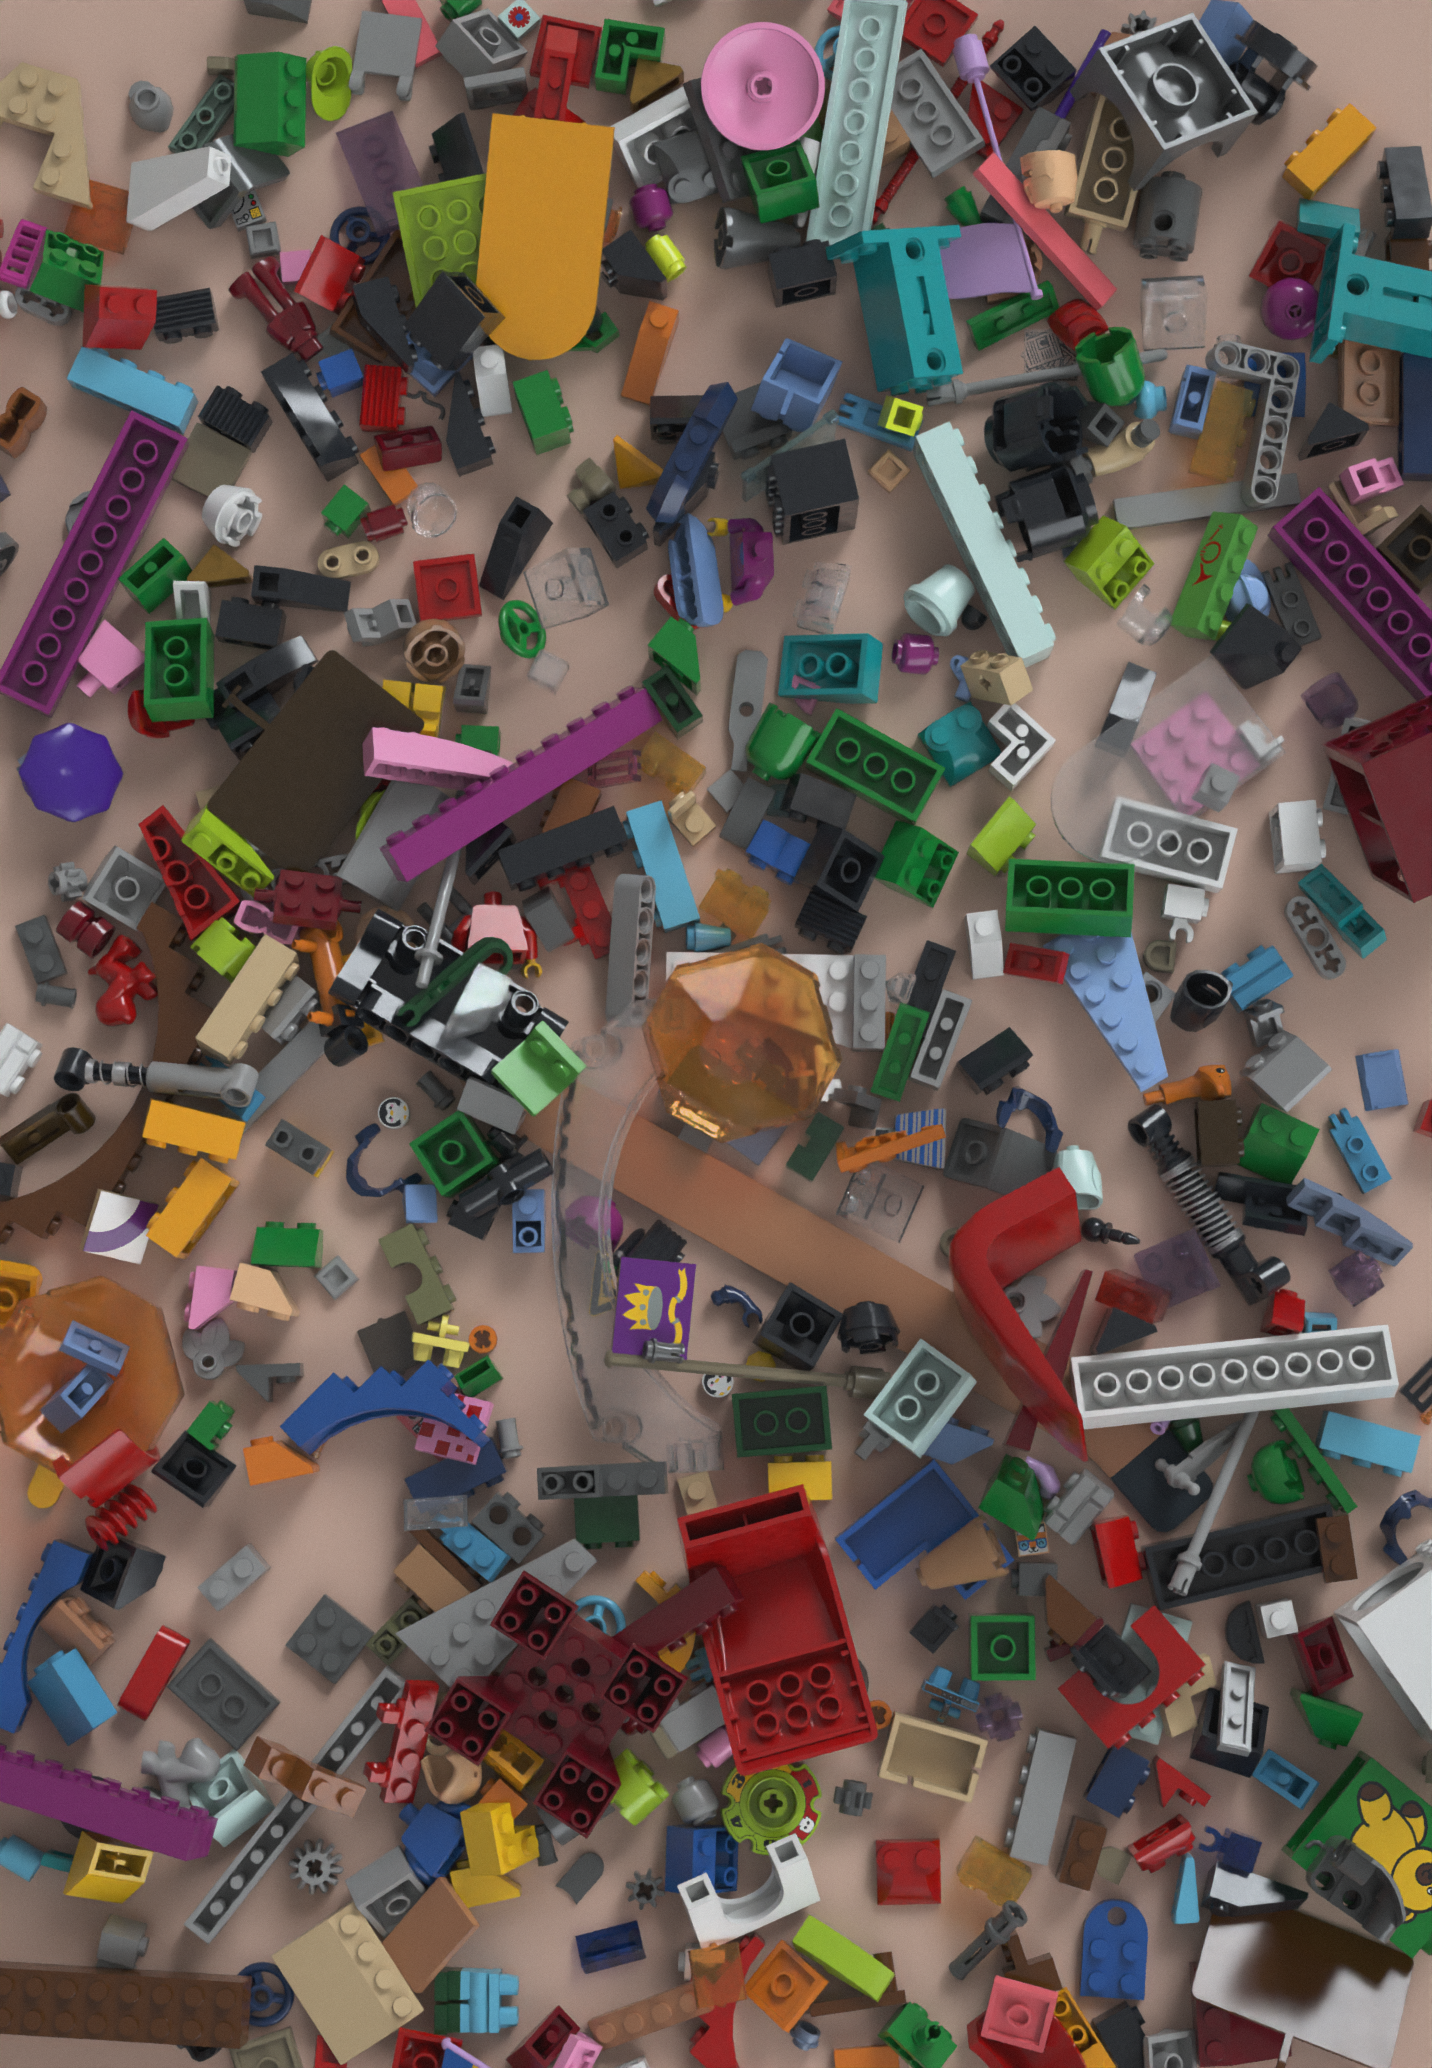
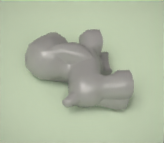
M200 1738L189 1740L179 1758H176L175 1746L171 1742L160 1740L158 1755L152 1751H143L141 1773L157 1776L161 1791L152 1786H144L143 1789L151 1792L150 1797L161 1799V1796L171 1797L180 1801L179 1806L190 1809L192 1805L189 1801L188 1784L192 1782L205 1783L213 1780L220 1768V1758Z

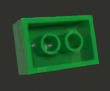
M207 617L145 622L144 707L152 722L214 717L215 635Z

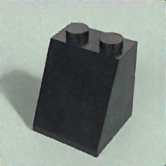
M443 271L404 326L411 332L409 334L410 339L417 346L424 347L431 354L429 358L437 368L450 371L457 370L506 317L464 272Z

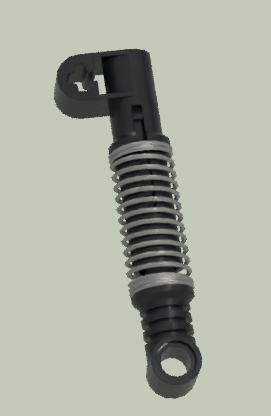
M1151 1105L1129 1120L1128 1130L1131 1137L1140 1146H1149L1150 1149L1147 1150L1149 1154L1152 1152L1155 1154L1152 1158L1153 1160H1159L1156 1163L1159 1178L1163 1182L1170 1180L1166 1187H1172L1170 1193H1175L1173 1199H1179L1177 1205H1183L1181 1211H1187L1185 1217H1191L1189 1223H1195L1193 1229H1199L1197 1235H1203L1201 1241H1207L1204 1246L1210 1247L1208 1252H1210L1214 1259L1220 1261L1247 1304L1250 1306L1265 1300L1290 1281L1291 1276L1287 1266L1275 1256H1270L1257 1262L1245 1244L1246 1236L1241 1232V1227H1234L1237 1221H1230L1233 1216H1227L1226 1213L1229 1210H1223L1222 1207L1225 1204H1219L1218 1201L1221 1198L1216 1199L1214 1195L1217 1192H1211L1213 1186L1208 1187V1179L1204 1181L1203 1177L1206 1174L1200 1175L1199 1171L1202 1168L1192 1171L1191 1168L1197 1165V1162H1194L1195 1158H1193L1190 1151L1184 1150L1183 1147L1178 1148L1179 1141L1174 1142L1173 1140L1176 1136L1169 1134L1172 1129V1122L1168 1113L1159 1105Z

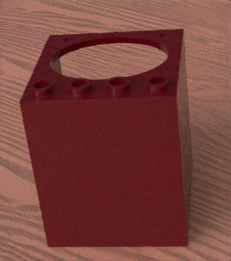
M1432 694L1322 744L1373 879L1413 903L1432 895Z

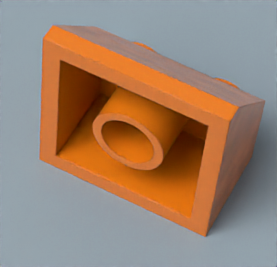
M273 1436L250 1440L251 1447L243 1448L250 1486L320 1471L319 1464L282 1440L274 1442Z

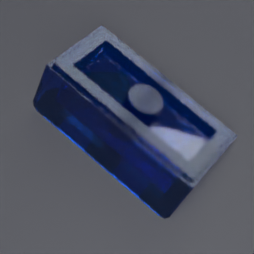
M637 1920L575 1936L581 1966L585 1974L646 1958Z

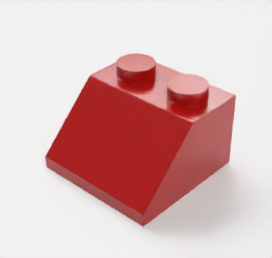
M321 235L294 292L339 315L352 296L350 294L352 285L355 282L359 283L365 273V259Z
M85 284L82 347L142 350L156 322L157 290L143 287Z
M1128 1515L1094 1521L1090 1525V1532L1102 1585L1110 1589L1143 1579L1141 1571L1146 1570V1564L1142 1551L1137 1552L1134 1540L1139 1539V1533L1135 1520L1130 1521Z

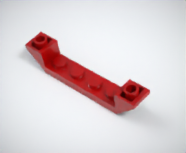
M548 25L534 118L555 121L565 120L578 30Z

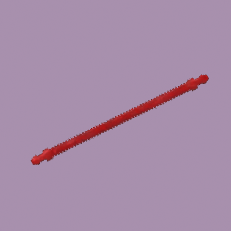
M1001 19L995 21L992 24V29L986 31L982 37L986 55L998 42L997 36L1004 30V21ZM960 76L950 90L956 100L968 85V81L961 80ZM911 148L905 160L897 169V172L892 177L893 179L890 180L880 198L876 199L872 226L878 222L881 214L886 213L889 203L899 190V187H901V184H903V181H905V178H907V175H909L912 170L911 168L918 161L919 157L913 148Z

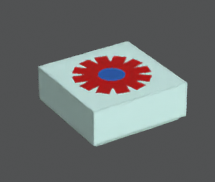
M516 0L498 15V20L518 41L541 23V18L524 0Z

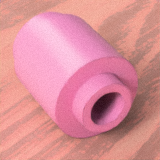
M725 1725L718 1727L696 1744L700 1750L695 1754L707 1768L713 1765L717 1769L733 1756Z

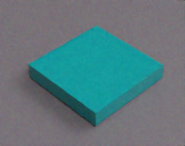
M1299 198L1297 205V231L1299 233L1332 239L1343 223L1356 225L1355 237L1359 240V209Z

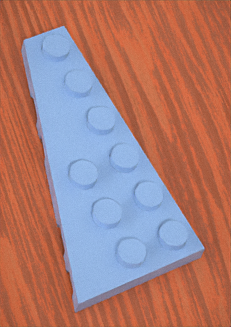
M1132 932L1131 938L1061 934L1044 944L1043 948L1070 954L1064 981L1139 1091L1143 1092L1167 1078L1168 1073Z

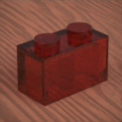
M1119 1269L1105 1271L1095 1301L1111 1308H1117L1150 1324H1155L1163 1321L1173 1292Z

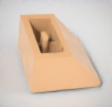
M240 1262L230 1300L237 1301L236 1308L259 1313L260 1308L267 1309V1316L284 1321H289L290 1316L299 1317L300 1310L279 1272Z

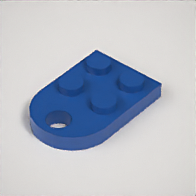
M1107 1899L1097 1903L1088 1912L1083 1924L1080 1996L1144 2000L1148 1927L1141 1912L1130 1902L1122 1899ZM1114 1907L1122 1908L1125 1911L1123 1922L1120 1924L1110 1923L1107 1918L1110 1909Z

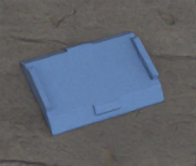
M1399 1049L1355 1056L1365 1111L1408 1104Z

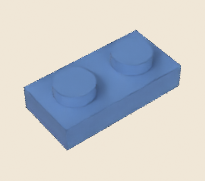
M72 1320L59 1351L117 1377L130 1346Z

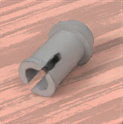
M516 1418L496 1421L501 1446L498 1452L502 1453L503 1459L521 1456L520 1450L523 1449V1446H519L515 1423Z

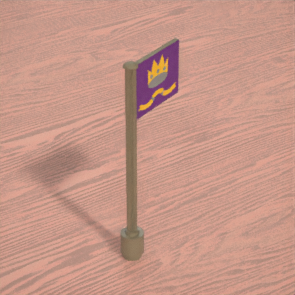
M620 1257L611 1349L604 1356V1364L609 1369L611 1366L837 1386L847 1390L849 1397L876 1399L891 1379L890 1372H884L882 1368L851 1366L849 1372L836 1374L687 1360L696 1264ZM656 1338L657 1342L683 1343L685 1354H680V1356L684 1357L682 1364L665 1361H655L653 1364L649 1363L648 1360H644L642 1357L644 1341Z

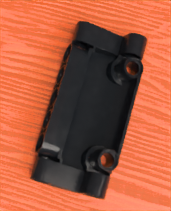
M378 908L365 929L361 940L333 982L328 994L355 1009L357 1016L369 1026L462 1081L467 1082L468 1078L472 1076L508 1092L491 1074V1070L519 1046L540 1022L544 1021L560 1037L569 1021L548 1008L541 1007L535 994L506 977L500 981H495L492 976L496 971L481 963L426 1011L416 1025L404 1026L403 1023L411 1017L410 1010H406L401 1016H395L394 1013L399 1005L407 1003L422 990V988L416 986L421 962L415 959L414 955L417 949L425 948L428 931L418 925L404 926L403 922ZM440 939L437 951L443 955V961L440 965L433 966L429 983L462 955L463 952ZM407 942L414 943L418 948L411 947ZM516 1006L524 1008L526 1012L519 1011Z

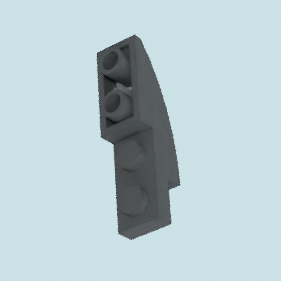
M667 1461L537 1468L538 1500L667 1494Z

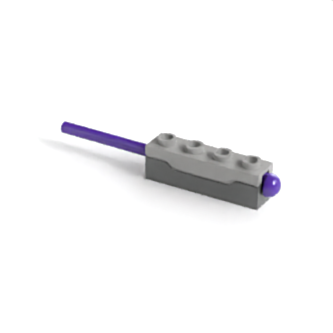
M1102 29L1055 113L1053 114L1038 106L1006 165L1022 184L1028 177L1022 175L1021 157L1036 151H1065L1072 138V135L1068 134L1071 122L1065 120L1075 102L1070 90L1098 48L1103 47L1110 37L1111 33ZM990 194L981 210L980 217L982 222L1014 224L1012 217Z

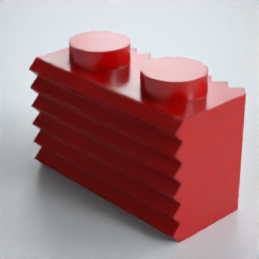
M365 364L359 422L362 431L391 433L399 431V425H405L406 407H401L402 395L407 396L409 379L404 377L402 367Z

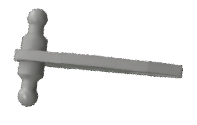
M1241 1420L1226 1426L1225 1430L1203 1442L1189 1453V1457L1177 1466L1167 1464L1165 1459H1157L1155 1462L1156 1469L1164 1472L1167 1483L1173 1488L1186 1489L1189 1494L1197 1495L1200 1492V1487L1198 1484L1193 1483L1197 1480L1196 1476L1209 1467L1232 1445Z

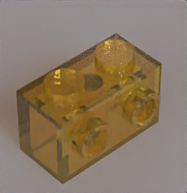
M656 731L637 756L638 763L641 764L639 768L652 778H655V776L661 778L666 782L664 786L675 795H678L680 792L686 795L689 791H694L706 774V767Z
M975 1835L956 1867L957 1876L960 1877L959 1881L964 1886L974 1891L977 1888L988 1894L987 1898L1000 1907L1008 1900L1017 1902L1032 1877L1031 1867L1016 1858L1010 1857L1006 1852Z

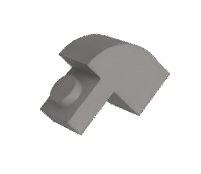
M389 599L374 608H352L344 612L347 630L353 642H362L363 647L397 639L406 635L417 624L409 599Z

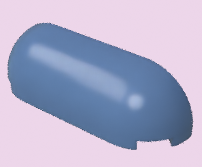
M687 513L679 521L681 525L676 531L674 539H669L668 542L676 609L679 616L684 618L689 624L697 627H710L720 623L724 613L715 547L711 536L707 534L708 531L701 521Z

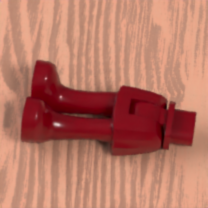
M273 255L266 257L252 267V272L283 309L282 312L278 313L249 272L239 276L229 287L228 291L235 299L247 298L267 322L266 333L285 349L291 350L293 354L298 353L301 359L308 362L324 349L317 339L318 333L316 332L315 323L306 304L303 301L296 302L281 283L277 275L280 268L278 260Z

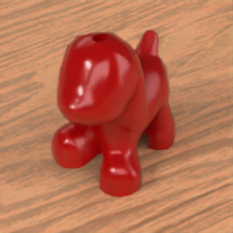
M122 934L114 940L107 954L103 955L97 964L88 970V975H97L109 985L106 992L97 1000L95 1007L97 1019L108 1027L123 1024L131 1025L135 1022L137 1012L133 1000L137 994L145 1001L153 1000L158 996L157 987L151 982L156 978V975L148 969L144 962L141 961L133 969L126 965V962L131 959L138 958L142 953V949L135 941Z

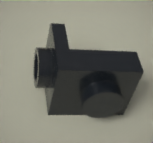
M933 1604L911 1628L909 1633L934 1654L949 1635L959 1628L954 1622L958 1616L945 1604L940 1608Z

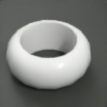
M8 290L0 291V315L5 319L13 318L18 309L15 296Z

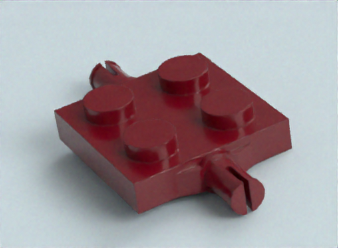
M283 869L280 870L279 883L274 890L255 888L254 901L272 903L274 909L273 923L336 931L337 919L342 912L360 914L362 901L343 899L341 891L343 879L338 876Z

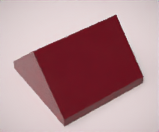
M1333 1616L1298 1627L1299 1632L1286 1634L1307 1693L1313 1696L1321 1695L1354 1677Z

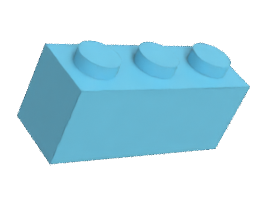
M1323 1411L1315 1446L1316 1448L1323 1449L1322 1456L1340 1460L1341 1455L1353 1458L1352 1464L1369 1469L1372 1463L1384 1466L1383 1473L1401 1477L1402 1472L1412 1473L1421 1436L1339 1413Z

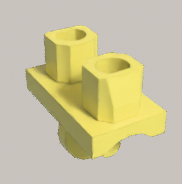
M442 1314L440 1323L428 1321L427 1330L438 1332V1336L412 1332L411 1341L414 1342L413 1360L426 1362L428 1359L431 1360L433 1346L445 1348L442 1364L459 1368L464 1352L469 1350L470 1343L445 1338L446 1334L458 1335L459 1326L448 1324L449 1315Z

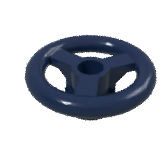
M358 206L343 211L337 216L331 226L330 240L340 245L339 231L347 221L346 234L349 244L346 249L355 253L359 246H363L367 242H379L380 245L373 253L362 257L365 259L364 266L374 263L390 238V229L387 221L380 213L368 207ZM356 216H366L373 219L378 224L381 232H371L368 222L362 218H356ZM358 231L365 233L361 238L354 236Z
M257 1962L246 1966L238 1973L241 1976L251 1975L254 1986L251 1988L250 2025L268 2027L277 2024L287 2016L293 2005L294 1991L277 1965L269 1962ZM262 1972L275 1975L282 1982L285 1994L273 1992L264 1983ZM257 1991H264L267 1999L264 2001L259 2000L256 1996ZM272 2002L282 2005L271 2016L256 2017L252 2015L254 2010H266Z

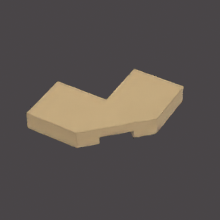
M1205 1653L1198 1655L1206 1664L1202 1669L1205 1675L1192 1687L1186 1683L1177 1690L1181 1696L1167 1708L1163 1704L1159 1706L1165 1734L1169 1737H1174L1198 1726L1191 1696L1217 1685L1210 1656Z

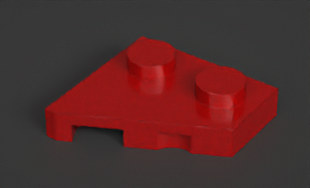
M980 81L999 147L1023 114L1024 109L985 82ZM972 83L968 117L985 142V146L975 153L986 160L993 153V148L976 87Z

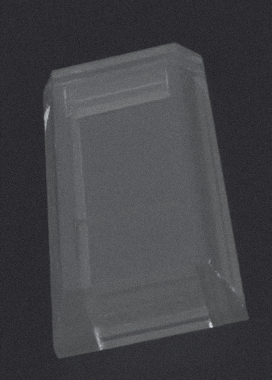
M467 1495L403 1499L404 1531L468 1526Z

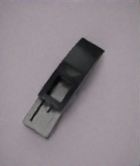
M300 635L264 652L216 683L218 688L214 690V717L205 718L211 729L217 731V723L239 710L231 702L226 708L222 706L238 684L242 688L236 696L245 705H248L267 692L273 695L294 680L298 671L301 672L303 664L310 666L316 664L318 659L304 637Z

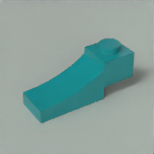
M1322 863L1298 882L1299 889L1316 905L1339 932L1342 939L1362 959L1366 958L1387 940L1385 930L1364 910L1363 904Z

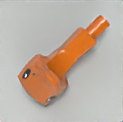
M1224 1065L1202 1066L1198 1068L1193 1076L1175 1082L1160 1084L1159 1090L1144 1093L1143 1101L1148 1106L1160 1102L1163 1105H1167L1191 1097H1198L1202 1101L1223 1100L1231 1097V1080Z

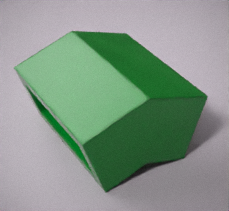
M488 1355L454 1376L464 1394L472 1398L503 1379V1376Z

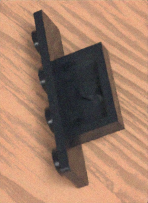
M1226 1172L1218 1173L1213 1190L1217 1194L1214 1196L1216 1199L1220 1197L1224 1201L1243 1204L1242 1225L1305 1236L1308 1216L1310 1215L1287 1206L1286 1197L1297 1185Z

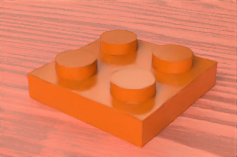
M781 1939L741 1990L782 2030L789 2033L829 1981L786 1941Z

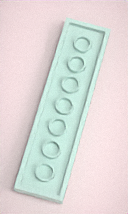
M844 0L816 175L820 208L813 209L810 212L806 242L813 239H820L821 242L829 240V244L832 245L860 231L871 230L908 5L906 0Z

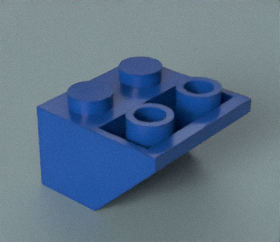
M693 1824L667 1826L665 1891L679 1893L677 1885L706 1872L716 1893L737 1891L739 1843L731 1837L724 1825L702 1824L694 1827Z

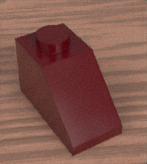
M558 2005L516 2046L505 2060L513 2068H547L562 2051L570 2034L576 2035L581 2028Z

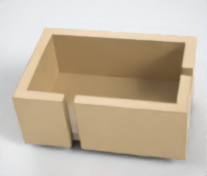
M894 1711L877 1774L880 1778L905 1785L908 1781L907 1775L912 1776L911 1784L913 1787L972 1803L979 1774L977 1771L972 1770L971 1767L973 1764L974 1767L981 1769L988 1739L982 1735Z

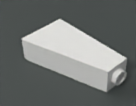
M209 146L132 162L126 222L144 230L152 231L227 188L230 182L232 156Z

